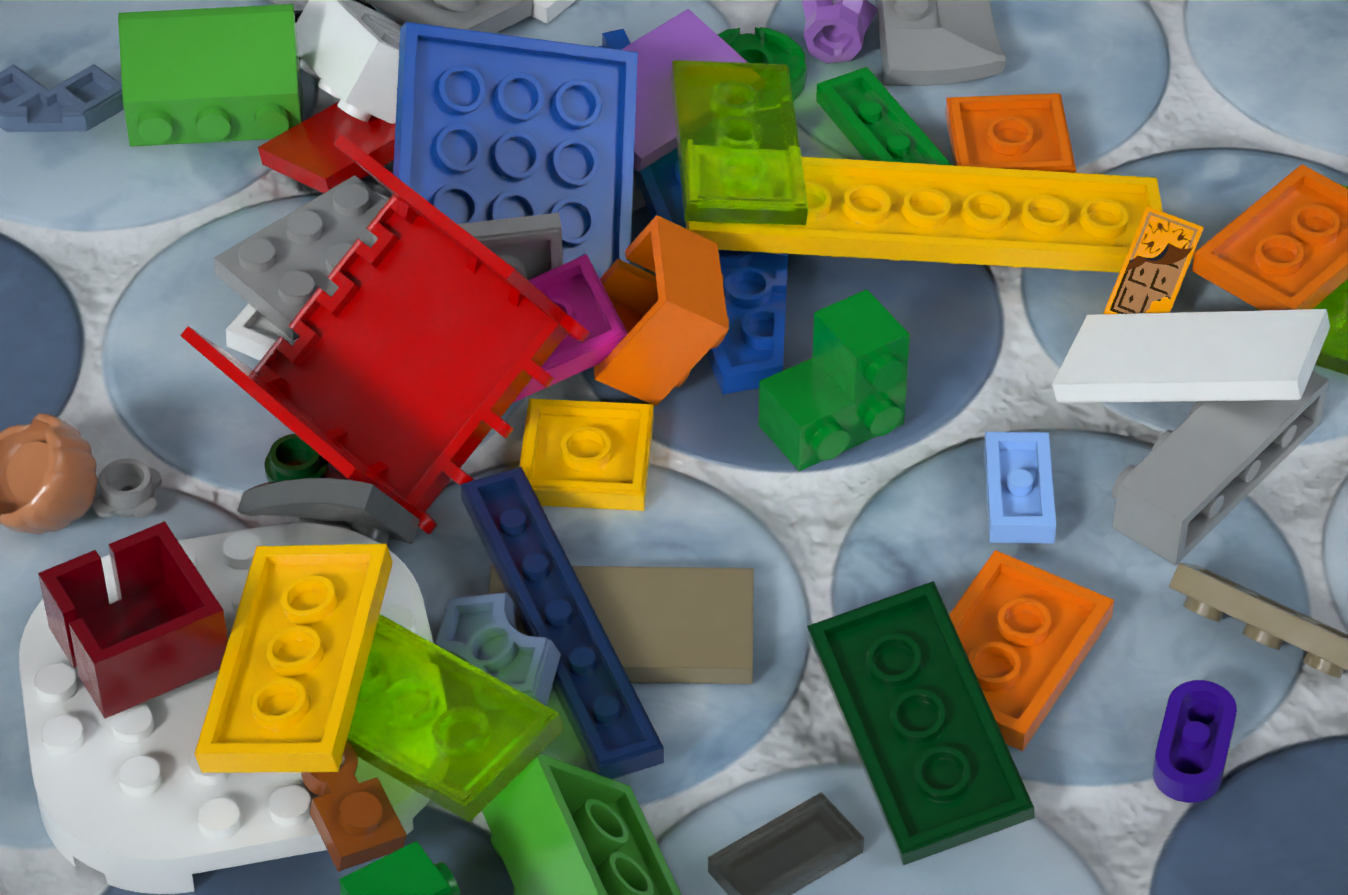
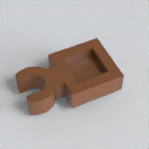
M347 741L339 772H301L305 786L314 794L319 795V797L312 799L309 813L338 872L403 848L407 837L378 777L358 783L355 777L358 756L355 749Z

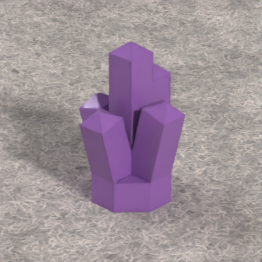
M802 0L806 18L804 38L809 54L827 64L851 61L862 49L864 34L877 14V7L868 0Z

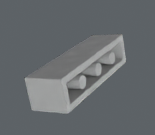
M1312 371L1302 398L1299 400L1197 401L1191 409L1188 418L1174 431L1166 430L1155 442L1151 453L1137 466L1129 465L1119 475L1112 490V497L1116 500L1112 528L1177 565L1320 425L1329 379Z

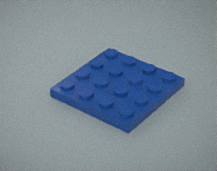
M406 22L400 28L393 174L456 224L559 213L562 226L563 264L587 254L600 279L617 259L630 264V261L625 257V250L631 244L638 52Z

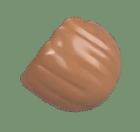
M40 413L29 424L10 426L0 432V524L13 531L40 535L47 532L60 531L68 527L90 509L97 491V463L92 455L90 444L82 438L80 432L75 427L54 415Z

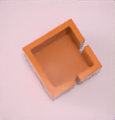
M658 215L654 217L625 250L627 260L655 272L656 276L617 259L600 278L628 334L600 364L594 366L595 380L649 404H654V406H657L674 387H679L686 381L691 369L710 349H714L721 344L729 330V318L726 310L718 244Z

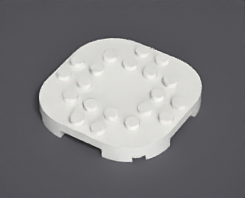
M285 523L178 540L223 608L228 640L256 546L380 544L355 531L316 523ZM389 550L393 564L347 742L355 749L358 756V766L355 775L358 783L378 777L406 834L414 829L413 818L426 806L430 799L437 802L444 790L451 765V737L447 699L424 600L413 574ZM107 555L102 557L101 561L109 604L118 601L111 557ZM43 599L40 601L31 614L21 638L19 670L31 770L42 821L55 847L71 864L76 867L82 862L104 873L107 885L120 889L149 894H179L195 891L192 874L327 850L309 813L312 799L319 797V795L314 794L305 786L301 772H201L194 753L219 670L104 719L79 678L78 668H73L49 629Z

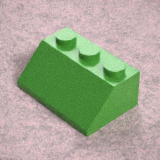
M294 4L122 12L118 14L123 106L130 147L273 139L303 122V88Z
M534 751L480 805L492 834L490 837L491 844L503 859L515 887L513 890L514 895H681L630 785Z

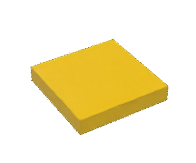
M529 398L519 467H522L541 506L645 511L654 424V404Z

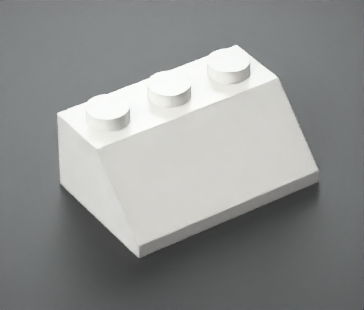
M309 0L296 23L298 51L301 58L300 68L320 79L317 85L328 94L340 99L337 104L338 107L349 115L364 122H368L373 115L394 124L396 123L400 28L404 24L354 0Z

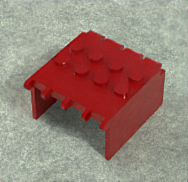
M341 134L334 145L393 193V195L366 227L367 230L378 238L370 248L358 238L327 276L339 287L333 296H330L318 287L288 325L300 336L297 341L292 345L282 336H279L253 370L189 326L180 336L349 480L360 481L377 487L420 519L418 527L430 535L437 524L426 513L427 509L451 479L460 486L463 483L474 480L461 467L492 428L505 439L511 434L514 428L501 418L532 378L545 388L550 385L554 377L541 367L566 335L569 334L573 339L583 343L590 335V332L564 312L512 266Z

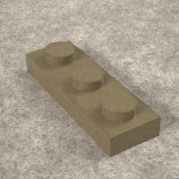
M1187 563L1178 564L1169 587L1187 595L1183 604L1185 608L1217 622H1220L1224 613L1247 624L1242 634L1268 647L1280 650L1283 641L1303 649L1307 651L1303 662L1330 676L1341 678L1344 669L1348 670V634L1201 566Z

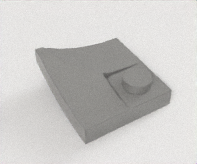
M876 0L883 81L885 85H943L981 79L1002 73L1006 64V55L1000 46L996 34L990 0Z

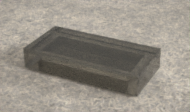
M820 792L709 856L708 873L728 895H792L863 853L864 837L828 798Z

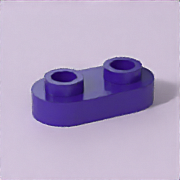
M1192 680L1177 686L1169 696L1155 751L1152 775L1158 789L1174 800L1186 803L1201 802L1212 797L1221 786L1237 713L1235 699L1221 685L1206 680Z

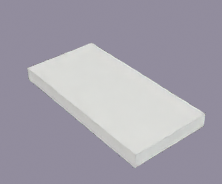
M1327 309L1087 315L1052 383L1056 401L1061 403L1299 400L1302 398L1330 329Z

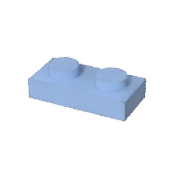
M985 432L984 464L989 543L1054 544L1056 514L1049 432Z

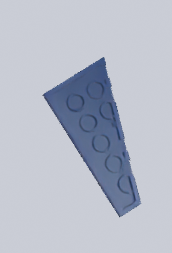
M795 110L713 124L638 172L634 168V176L652 220L658 215L686 228L684 166L687 150L793 156ZM718 250L721 273L723 275L726 310L729 318V330L721 344L714 349H710L706 355L723 395L759 388L760 380L783 371L788 254Z

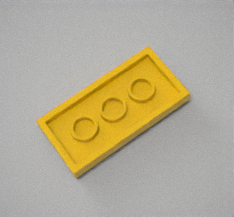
M387 544L256 546L194 753L202 773L339 772L393 564Z

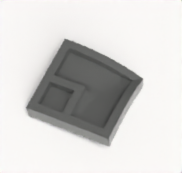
M304 478L281 482H266L244 491L237 512L248 516L269 515L313 518L351 528V531L365 535L380 544H387L389 538L412 544L420 519L372 484L332 478Z

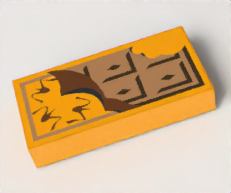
M1146 206L1103 314L1171 313L1204 227Z

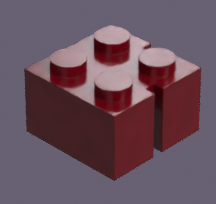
M165 521L108 544L118 601L109 604L102 561L96 550L38 573L49 629L73 668H78L79 678L104 719L220 670L228 643L224 610Z

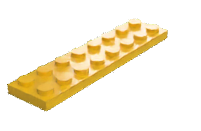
M687 150L684 166L686 229L717 243L718 250L1120 273L1146 206L1163 212L1158 181L1155 177Z

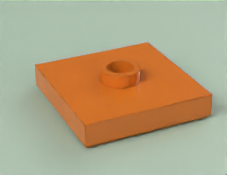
M1061 94L946 98L945 115L954 166L1076 173Z

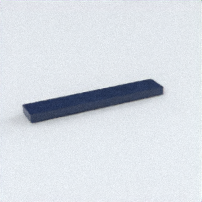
M522 467L461 484L462 502L506 592L517 605L516 613L527 636L546 637L554 643L561 653L552 687L593 772L614 779L664 763V747Z

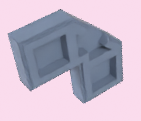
M92 64L50 90L15 65L0 72V128L6 132L89 131L124 110L122 84L95 64Z

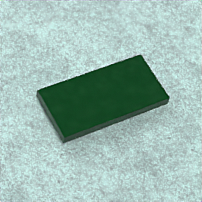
M934 581L807 626L809 639L903 865L1035 818L1033 803Z

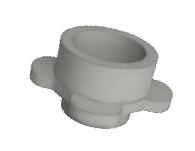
M128 458L111 462L99 474L98 483L101 493L93 501L94 511L97 515L104 518L112 517L115 514L126 518L135 516L137 518H146L156 512L158 506L154 498V492L162 483L161 475L156 469L148 468L145 463L139 460Z

